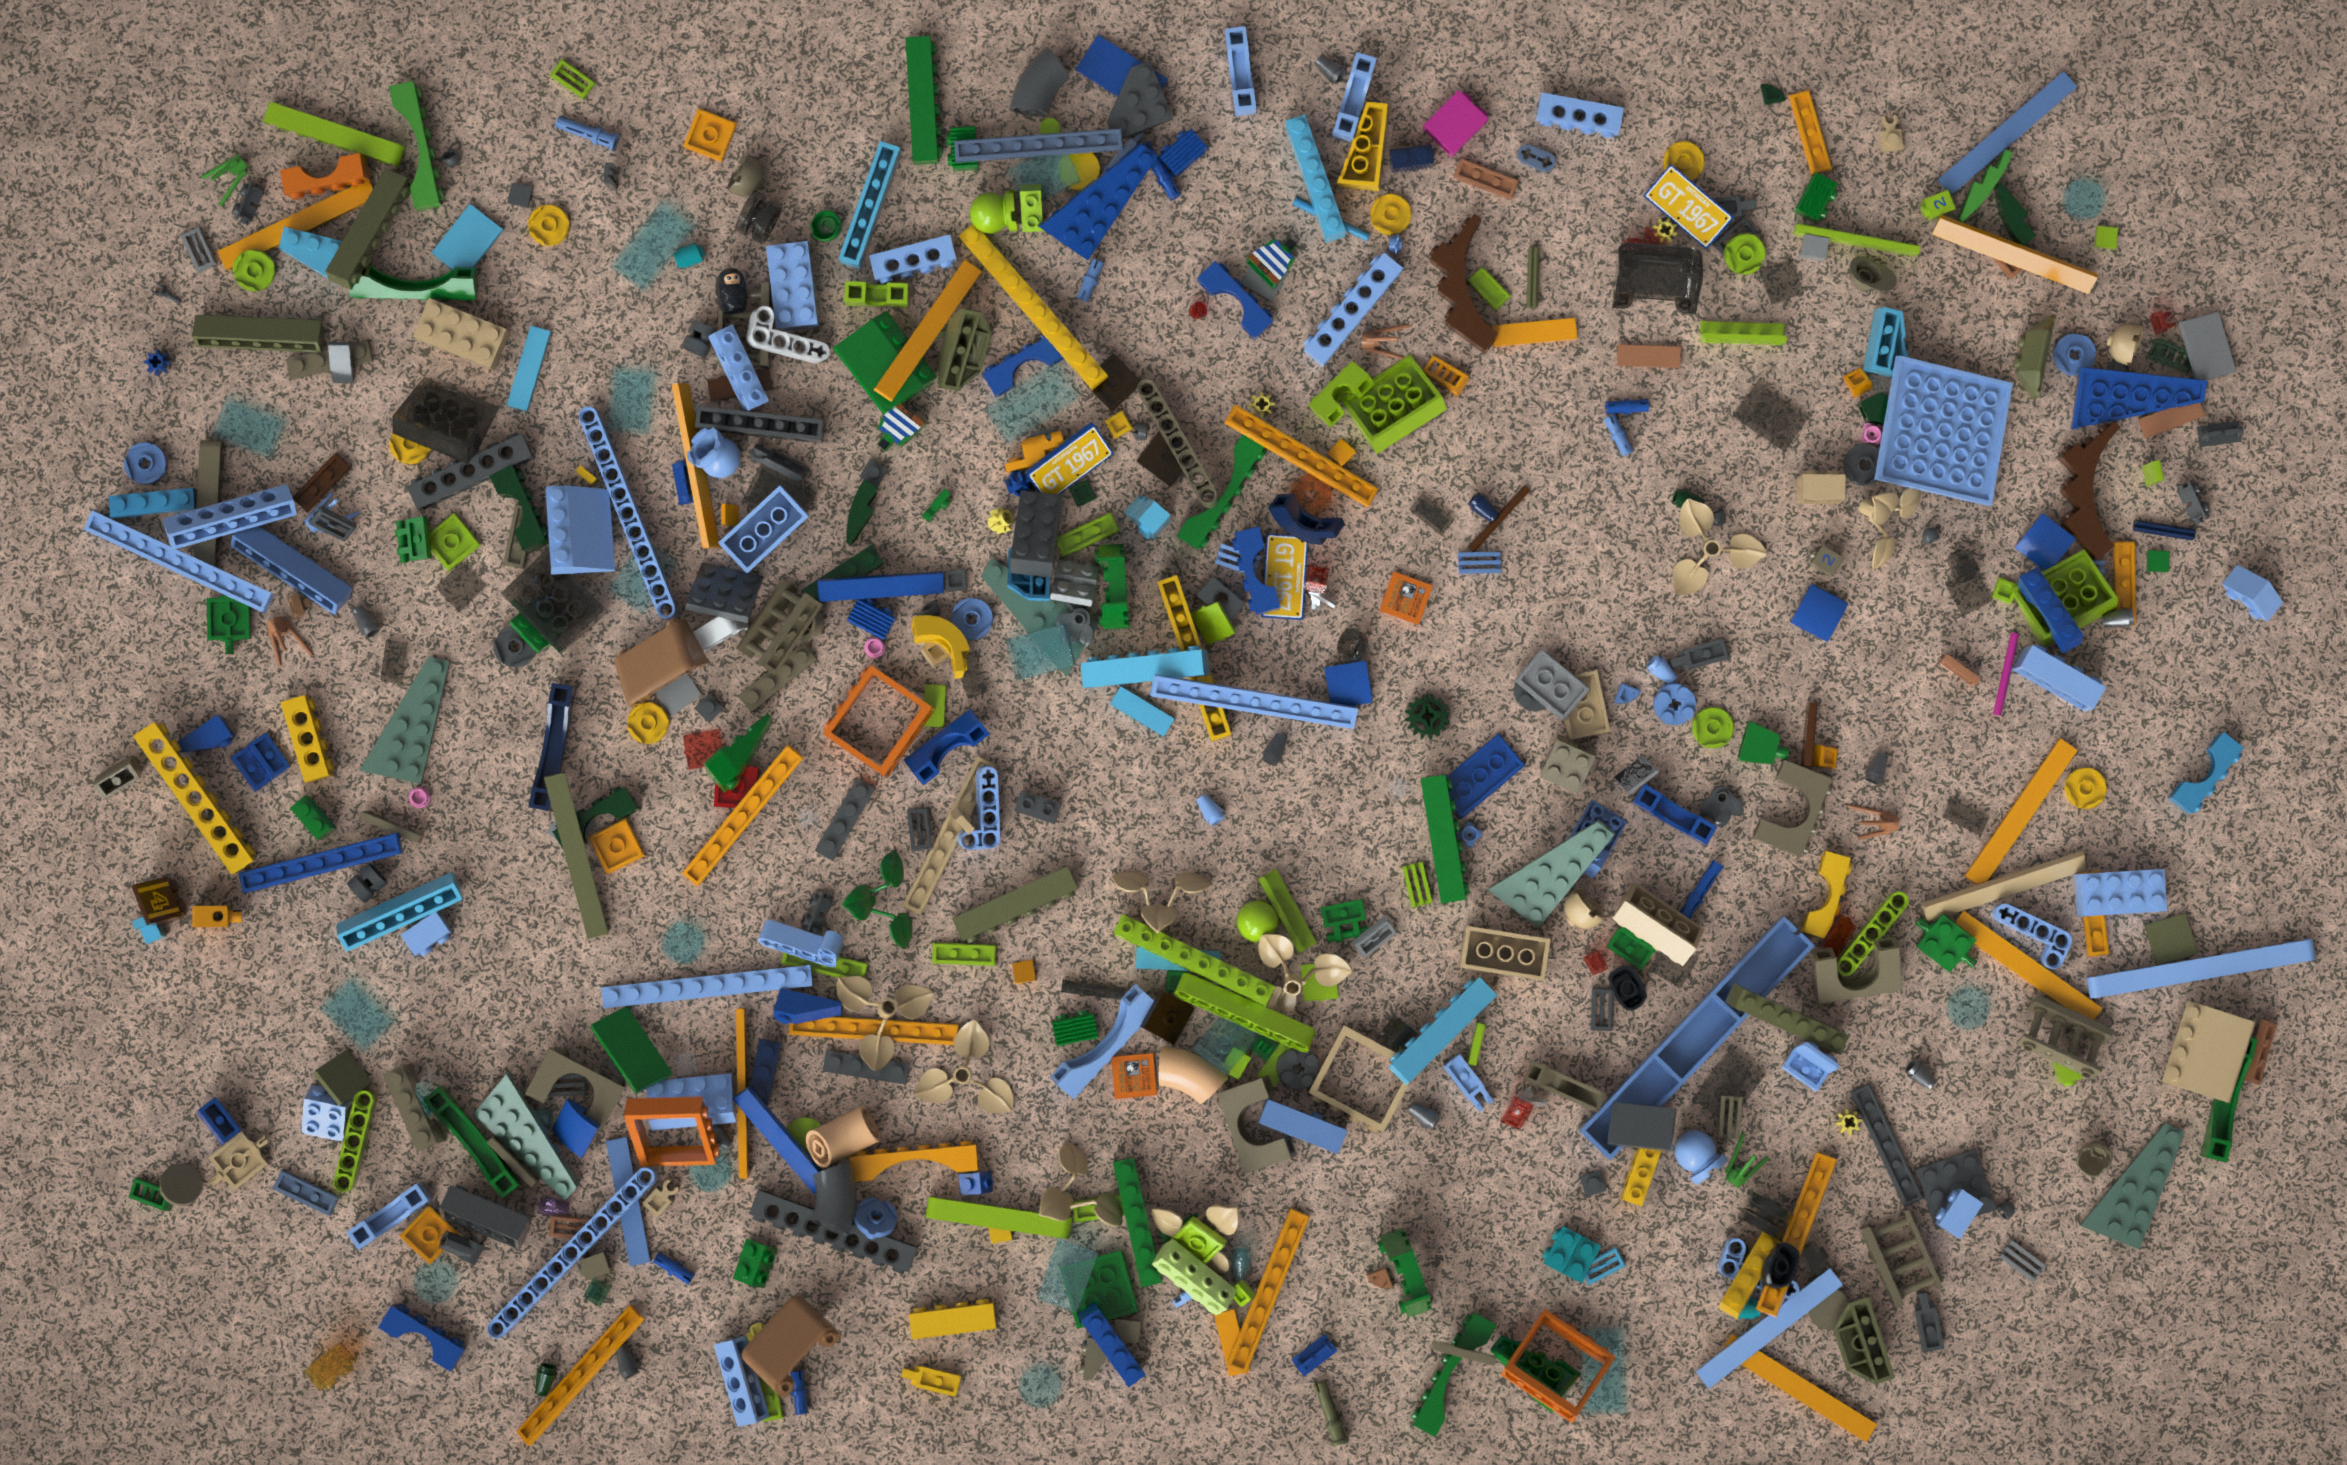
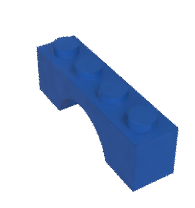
M1214 261L1197 277V282L1211 296L1226 293L1236 297L1244 311L1240 326L1256 340L1273 324L1271 319L1273 315L1265 307L1262 309L1257 304L1258 299L1251 292L1247 294L1242 289L1244 285L1236 277L1232 279L1228 275L1229 270L1223 263L1218 264Z
M1044 335L1034 345L1032 342L1021 348L1022 351L1014 355V353H1011L1003 358L1004 362L998 365L995 363L984 369L986 372L983 373V377L995 398L1014 388L1013 377L1021 364L1031 360H1038L1051 367L1064 359Z
M1259 526L1235 532L1232 544L1234 551H1239L1240 558L1237 559L1239 570H1244L1246 579H1242L1245 592L1249 591L1251 599L1247 600L1250 612L1254 611L1255 616L1280 610L1275 587L1262 584L1256 578L1253 571V561L1257 554L1264 549Z
M2036 567L2020 576L2018 581L2019 589L2027 601L2034 604L2043 615L2050 629L2051 636L2064 654L2082 644L2083 633L2039 568Z
M969 709L906 757L904 761L921 784L925 785L940 773L941 761L948 752L962 745L974 747L990 735V733L974 712Z
M1646 784L1639 788L1631 802L1703 846L1709 843L1717 829L1716 825L1678 806Z
M1095 1302L1077 1314L1084 1327L1128 1387L1146 1376L1141 1365L1119 1338Z
M401 1303L391 1305L378 1328L395 1339L408 1332L422 1334L432 1345V1361L450 1372L454 1370L467 1347L463 1346L464 1341L455 1336L450 1338L445 1335L446 1331L437 1325L432 1327L427 1324L428 1320L419 1314L414 1316L409 1313L410 1309Z

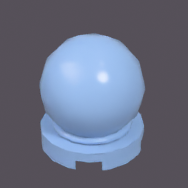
M713 427L709 430L703 428L692 438L691 442L693 445L691 451H687V459L694 466L702 468L709 476L726 478L734 474L740 466L741 454L739 448L732 440L723 437L717 429Z
M1698 1130L1687 1131L1676 1141L1674 1155L1677 1162L1685 1170L1692 1171L1690 1179L1696 1185L1710 1177L1708 1172L1714 1167L1719 1170L1728 1161L1723 1152L1720 1154L1716 1153V1145L1713 1139L1705 1132Z

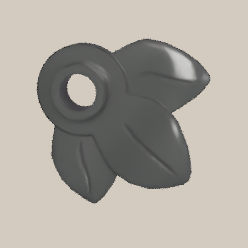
M1077 608L1072 613L1064 612L1059 615L1055 625L1063 628L1061 632L1063 645H1071L1077 642V640L1086 647L1091 644L1094 630L1090 625L1091 615L1088 610ZM1078 615H1081L1083 617L1082 622H1078Z
M1725 786L1715 787L1711 792V796L1705 799L1701 805V815H1712L1714 822L1720 828L1729 822L1731 815L1742 816L1743 813L1740 800L1732 796L1731 791ZM1720 794H1725L1723 800L1718 799Z

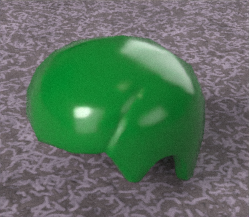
M822 210L815 214L810 223L812 236L822 242H831L837 239L842 231V222L839 215L831 210ZM823 224L830 230V232H827L823 229Z

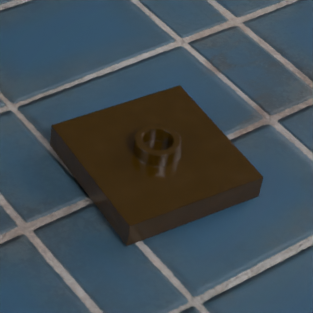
M1114 353L1100 365L1108 375V378L1091 390L1111 412L1116 410L1136 391L1139 382H1141Z
M1160 431L1136 461L1169 487L1182 471ZM1179 440L1173 443V447L1176 448L1183 445ZM1191 457L1185 458L1183 464L1187 465Z
M1160 989L1140 1027L1175 1045L1195 1008Z

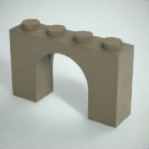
M1783 760L1775 781L1793 787L1803 794L1807 802L1806 816L1799 825L1793 828H1785L1767 820L1759 819L1751 839L1796 857H1802L1803 854L1806 855L1810 843H1808L1810 834L1814 835L1818 824L1815 823L1817 816H1821L1824 811V798L1830 795L1833 784H1830L1832 778Z
M1895 937L1873 940V967L1866 975L1857 979H1844L1838 975L1837 958L1832 947L1811 950L1813 989L1818 1004H1830L1835 1001L1852 1000L1853 998L1871 997L1877 994L1901 991L1900 948Z
M555 1046L554 1049L550 1047L525 1094L544 1103L553 1085L560 1077L570 1073L583 1075L591 1082L594 1089V1100L586 1116L601 1124L598 1132L601 1133L625 1088V1085L622 1084L623 1080L614 1075L611 1078L604 1075V1070L593 1065L590 1068L584 1065L585 1060L577 1056L571 1058L565 1055L567 1051L558 1046Z
M404 1064L383 1073L382 1075L417 1152L445 1141L446 1139L438 1121L432 1122L420 1103L415 1087L420 1081L412 1064Z
M1269 1075L1217 1093L1218 1106L1224 1112L1225 1125L1230 1129L1233 1147L1238 1151L1239 1164L1245 1170V1173L1288 1160L1297 1155L1290 1135L1269 1142H1261L1251 1137L1245 1128L1244 1115L1247 1108L1253 1103L1276 1095Z

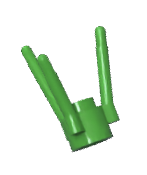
M238 154L201 176L202 179L213 175L210 180L214 181L228 170L234 176L238 174L220 201L219 206H223L240 180L247 174L245 169L248 166Z
M1741 1133L1729 1166L1725 1170L1727 1173L1725 1179L1737 1188L1741 1184L1744 1185L1769 1160V1157L1766 1156L1746 1173V1170L1756 1158V1155L1753 1154L1742 1169L1738 1166L1733 1169L1745 1137L1744 1133Z

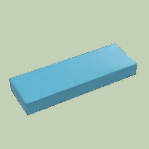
M1121 686L1110 703L1113 707L1163 737L1174 721L1173 717Z

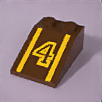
M162 877L131 886L146 925L163 926L186 916L187 906L184 900L180 899L177 894L179 886L175 879Z

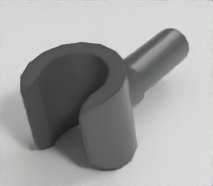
M156 283L161 286L160 292L157 293L151 290L156 296H164L178 305L182 301L170 294L161 283Z

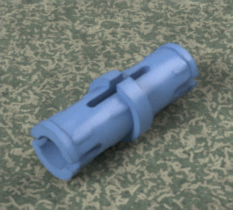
M1096 259L1091 260L1092 262L1086 276L1084 275L1082 278L1083 283L1076 296L1077 299H1083L1087 303L1094 287L1098 285L1097 279L1104 266L1103 262H1097Z
M1612 414L1610 417L1608 416L1603 419L1612 435L1610 438L1612 441H1615L1622 457L1633 452L1634 449L1625 435L1627 432L1622 429L1616 415Z

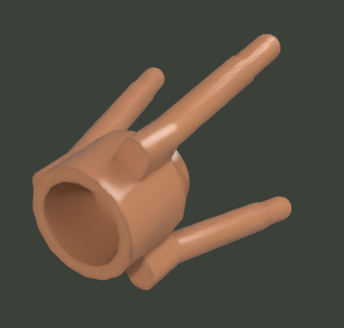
M1403 324L1362 332V349H1367V353H1376L1402 360L1404 357L1401 355L1375 349V347H1379V341L1399 340L1398 337H1379V334L1409 328L1410 325Z
M280 616L266 623L278 666H281L282 663L276 638L282 650L286 651L287 649L282 636L287 634L286 630L292 634L310 656L313 655V652L294 631L288 620L283 621Z
M1851 804L1847 805L1850 809L1882 816L1879 817V821L1859 822L1860 825H1879V829H1883L1858 836L1859 840L1880 835H1890L1891 831H1898V816L1891 815L1890 811H1879Z

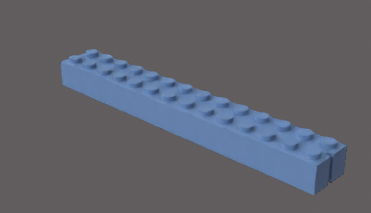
M1780 916L1607 1097L1602 1103L1599 1112H1593L1577 1129L1607 1159L1611 1160L1623 1148V1146L1607 1144L1613 1102L1662 1107L1749 1015L1725 1002L1733 984L1736 983L1767 997L1815 946L1801 932H1797L1794 935L1792 932H1796L1798 929L1785 916Z

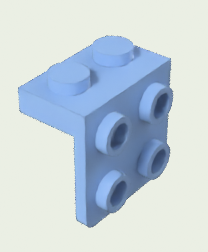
M1803 1042L1792 1049L1781 1068L1816 1092L1828 1074L1838 1070L1840 1065L1836 1063L1837 1060L1833 1056L1819 1051V1047L1816 1044Z
M311 1085L304 1098L302 1132L337 1141L343 1140L346 1112L352 1102V1098L338 1106L323 1086Z

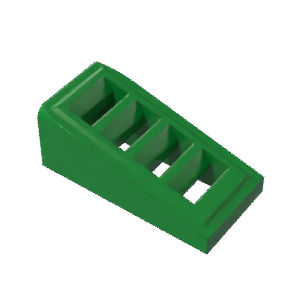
M138 1177L134 1178L129 1198L162 1211H171L173 1207L172 1204L164 1200L160 1193L157 1201H154L157 1191H160L159 1184ZM144 1185L141 1196H138L140 1186ZM149 1188H152V1189H151V1192H150V1195H149V1199H147V1198H146L147 1192H148Z

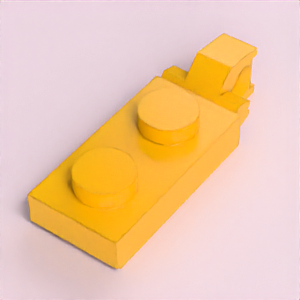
M915 1365L914 1370L903 1367L901 1377L911 1379L910 1384L916 1388L954 1397L957 1396L961 1375L921 1365Z

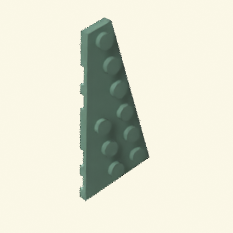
M991 558L981 577L1067 677L1085 648L1079 640L1066 646L1062 643L1061 632L1063 628L1055 625V622L1059 615L1064 612H1070V610L1062 601L1051 599L1050 601L1027 600L1007 587L1008 568ZM1081 615L1077 616L1078 622L1083 621V617ZM1091 619L1090 625L1094 632L1099 623Z
M428 657L359 771L422 784L450 661Z
M1598 819L1568 840L1561 842L1555 848L1540 855L1497 884L1492 885L1488 890L1539 928L1615 835V832Z
M509 1071L478 1107L473 1116L566 1201L579 1187L580 1183L568 1163L563 1162L558 1154L560 1150L556 1144L553 1145L550 1141L547 1129L534 1108L529 1106L524 1099V1092L521 1087L518 1088L513 1081L514 1076Z
M2163 1123L2149 1140L2148 1144L2134 1158L2133 1162L2124 1170L2079 1226L2140 1250L2185 1131Z

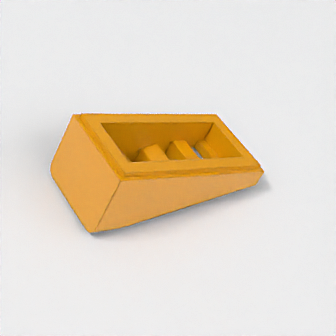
M1435 355L1430 358L1422 370L1426 376L1457 396L1460 395L1469 381L1467 374ZM1434 362H1437L1440 365L1433 374L1429 369ZM1446 368V371L1444 372L1442 377H1438L1442 369ZM1452 372L1453 376L1451 377L1449 382L1445 381L1449 374ZM1459 377L1460 379L1458 380V382H1457L1456 385L1454 386L1453 384L1455 383L1456 379Z

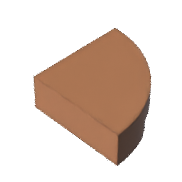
M1386 1267L1366 1274L1368 1279L1378 1287H1394Z

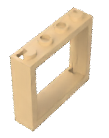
M1343 1025L1308 1093L1312 1094L1310 1099L1320 1104L1322 1101L1330 1104L1329 1109L1339 1114L1341 1111L1349 1114L1348 1119L1358 1124L1360 1120L1368 1124L1366 1128L1376 1134L1379 1130L1384 1133L1409 1084L1401 1083L1381 1123L1317 1090L1345 1036L1389 1059L1396 1054V1052Z

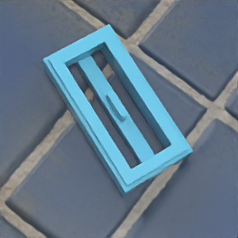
M1616 1247L1595 1258L1592 1264L1613 1253L1615 1254V1257L1588 1271L1585 1277L1588 1286L1626 1266ZM1617 1260L1620 1264L1592 1279L1589 1278V1275Z

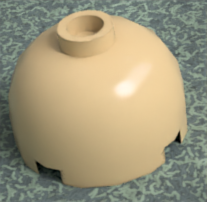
M2128 323L2118 327L2114 334L2110 333L2107 346H2110V354L2116 362L2130 367L2134 365L2136 358H2133V355H2136L2138 348H2140L2143 326Z
M1577 887L1568 895L1564 903L1567 915L1565 919L1572 927L1577 926L1581 929L1594 928L1606 919V917L1602 916L1605 913L1594 898L1591 900L1583 894L1586 891Z

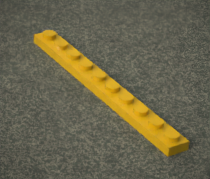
M972 224L958 236L962 243L1091 390L1108 378L1105 371L980 230Z

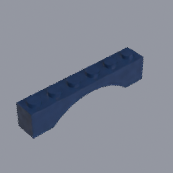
M552 683L544 742L531 790L529 808L553 812L544 777L561 772L576 688L573 686Z

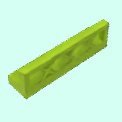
M1700 322V343L1784 345L1787 342V335H1784L1785 324Z
M1277 869L1259 878V883L1278 914L1297 952L1300 953L1316 944L1315 938Z

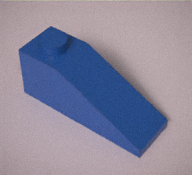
M216 715L179 740L178 744L182 749L180 751L181 754L220 747L224 749L233 743L232 739L236 735L223 716Z
M780 988L773 1012L774 1019L780 1023L798 1024L842 1015L843 1009L842 1002Z

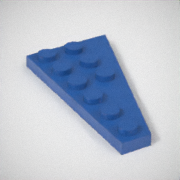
M1139 143L1121 157L1118 163L1105 170L1103 175L1089 183L1069 199L1066 205L1061 209H1057L1052 213L1051 217L1046 221H1042L1037 226L1086 260H1089L1158 155Z
M2080 367L2071 429L2204 402L2207 381Z

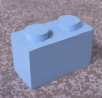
M436 911L401 934V937L414 956L421 954L424 957L433 951V945L436 943L441 945L450 939L449 934L453 931L441 913Z
M1958 1188L1956 1191L1953 1190L1948 1196L1947 1200L1949 1202L1946 1207H1942L1936 1214L1935 1218L1937 1220L1935 1224L1956 1238L1961 1239L1984 1203L1963 1189Z

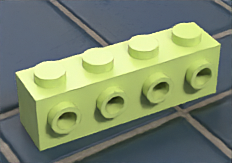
M1174 1239L1162 1245L1152 1263L1161 1274L1170 1278L1176 1286L1190 1294L1191 1298L1199 1301L1209 1312L1215 1315L1228 1309L1237 1292V1289Z

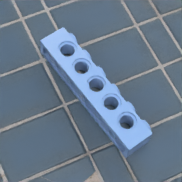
M1383 253L1381 257L1376 255L1370 263L1371 269L1368 272L1363 271L1357 278L1359 283L1354 289L1350 287L1343 295L1346 299L1342 304L1337 303L1330 311L1332 316L1328 320L1323 319L1318 325V333L1314 337L1310 335L1303 345L1306 346L1304 352L1322 367H1324L1403 271V267L1386 253ZM1375 272H1381L1384 279L1382 281H1375L1372 275ZM1367 288L1370 290L1371 295L1366 298L1362 297L1359 290ZM1354 304L1358 311L1351 314L1347 312L1346 306ZM1341 320L1344 323V328L1340 330L1335 329L1333 322ZM1322 336H1328L1331 339V343L1324 346L1320 343L1319 339Z
M285 484L163 518V523L171 548L174 550L297 515L288 485Z

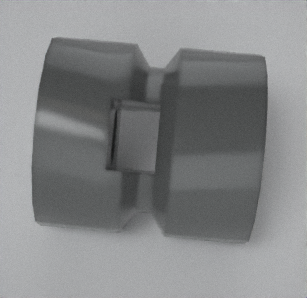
M693 320L689 328L690 335L685 337L681 347L700 357L706 358L710 350L709 343H711L708 336L717 332V330L702 322Z
M368 863L360 870V876L355 875L347 882L352 892L364 903L374 896L375 890H381L388 883L385 877L371 863ZM366 878H368L373 883L371 886L365 880Z

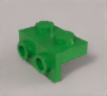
M1621 926L1618 927L1606 945V948L1639 970L1644 968L1652 954L1656 952L1651 944L1637 938L1633 932Z
M746 1238L733 1279L752 1287L764 1288L769 1279V1272L775 1260L777 1248Z

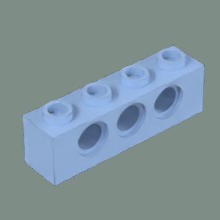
M1542 92L1539 98L1535 121H1540L1542 126L1551 127L1552 124L1560 125V128L1563 130L1577 128L1581 129V132L1585 134L1599 132L1602 137L1613 138L1614 135L1618 136L1620 132L1624 108ZM1556 108L1562 109L1564 116H1555L1553 110ZM1581 112L1584 115V120H1576L1574 113ZM1602 116L1605 123L1602 125L1597 124L1594 117Z
M950 234L869 255L876 283L880 282L881 285L887 284V282L892 283L893 278L901 277V279L911 278L913 273L920 271L921 274L931 273L934 271L933 268L939 266L942 269L954 266L953 263L957 262ZM937 251L940 253V256L937 260H930L928 258L929 253ZM917 256L919 263L912 266L908 264L909 258ZM890 262H898V269L895 271L889 270L888 265Z
M733 324L709 335L711 344L743 411L752 410L768 402L769 400Z
M746 1335L714 1344L738 1427L757 1423L770 1417L758 1375L742 1359V1351L748 1344Z

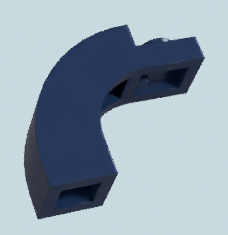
M1294 493L1277 494L1268 507L1276 522L1285 531L1297 539L1311 544L1323 545L1327 538H1336L1345 525L1342 517L1318 518L1309 514L1302 508Z

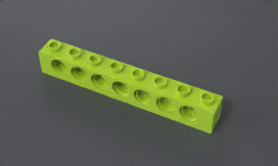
M1124 914L1121 915L1113 932L1115 936L1141 947L1262 1006H1268L1276 989L1275 986L1162 932L1157 933L1151 927Z

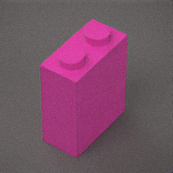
M1460 90L1422 128L1451 158L1488 122L1486 111L1480 106L1477 108L1472 103V98L1466 92L1462 93Z

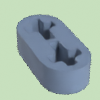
M1532 145L1521 146L1517 153L1519 162L1544 173L1552 171L1556 164L1555 157L1551 153ZM1528 149L1530 150V155L1536 158L1533 159L1531 157H1528L1527 160L1523 159L1524 155L1521 154V152H1526V150ZM1547 157L1552 165L1544 168L1543 163L1537 160L1538 158L1545 160Z

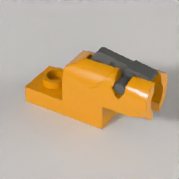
M1061 430L1032 431L1030 438L1021 442L1025 459L1021 460L1020 457L1009 459L1008 463L1004 464L1007 474L1016 470L1023 471L1029 469L1064 442Z

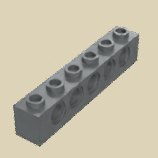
M697 406L695 427L698 430L703 428L709 430L713 427L721 433L823 444L825 422L822 419Z
M513 433L507 436V440L502 443L498 441L491 443L487 446L488 449L482 452L479 450L468 454L469 458L463 461L457 459L449 463L450 467L443 470L441 468L435 469L430 472V476L424 479L418 477L412 480L411 485L406 487L416 509L419 511L425 510L491 479L490 475L510 465L518 467L535 459L525 436ZM507 448L513 449V455L510 458H504L503 455ZM487 457L494 458V463L490 467H486L484 464ZM473 465L475 472L473 475L467 476L465 473L466 468ZM454 474L456 477L455 482L448 485L446 482L447 477ZM435 483L437 486L436 491L429 494L427 487L429 484Z

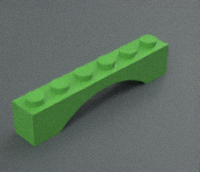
M414 81L391 85L389 90L393 107L410 123L418 142V169L415 179L410 186L414 208L417 211L440 207L442 206L441 200L445 198L442 187L439 188L437 180L440 179L438 167H434L433 164L436 154L434 148L429 145V139H432L430 128L425 126L424 119H427V112L424 106L421 107L420 99H423L422 89L420 86L417 87Z

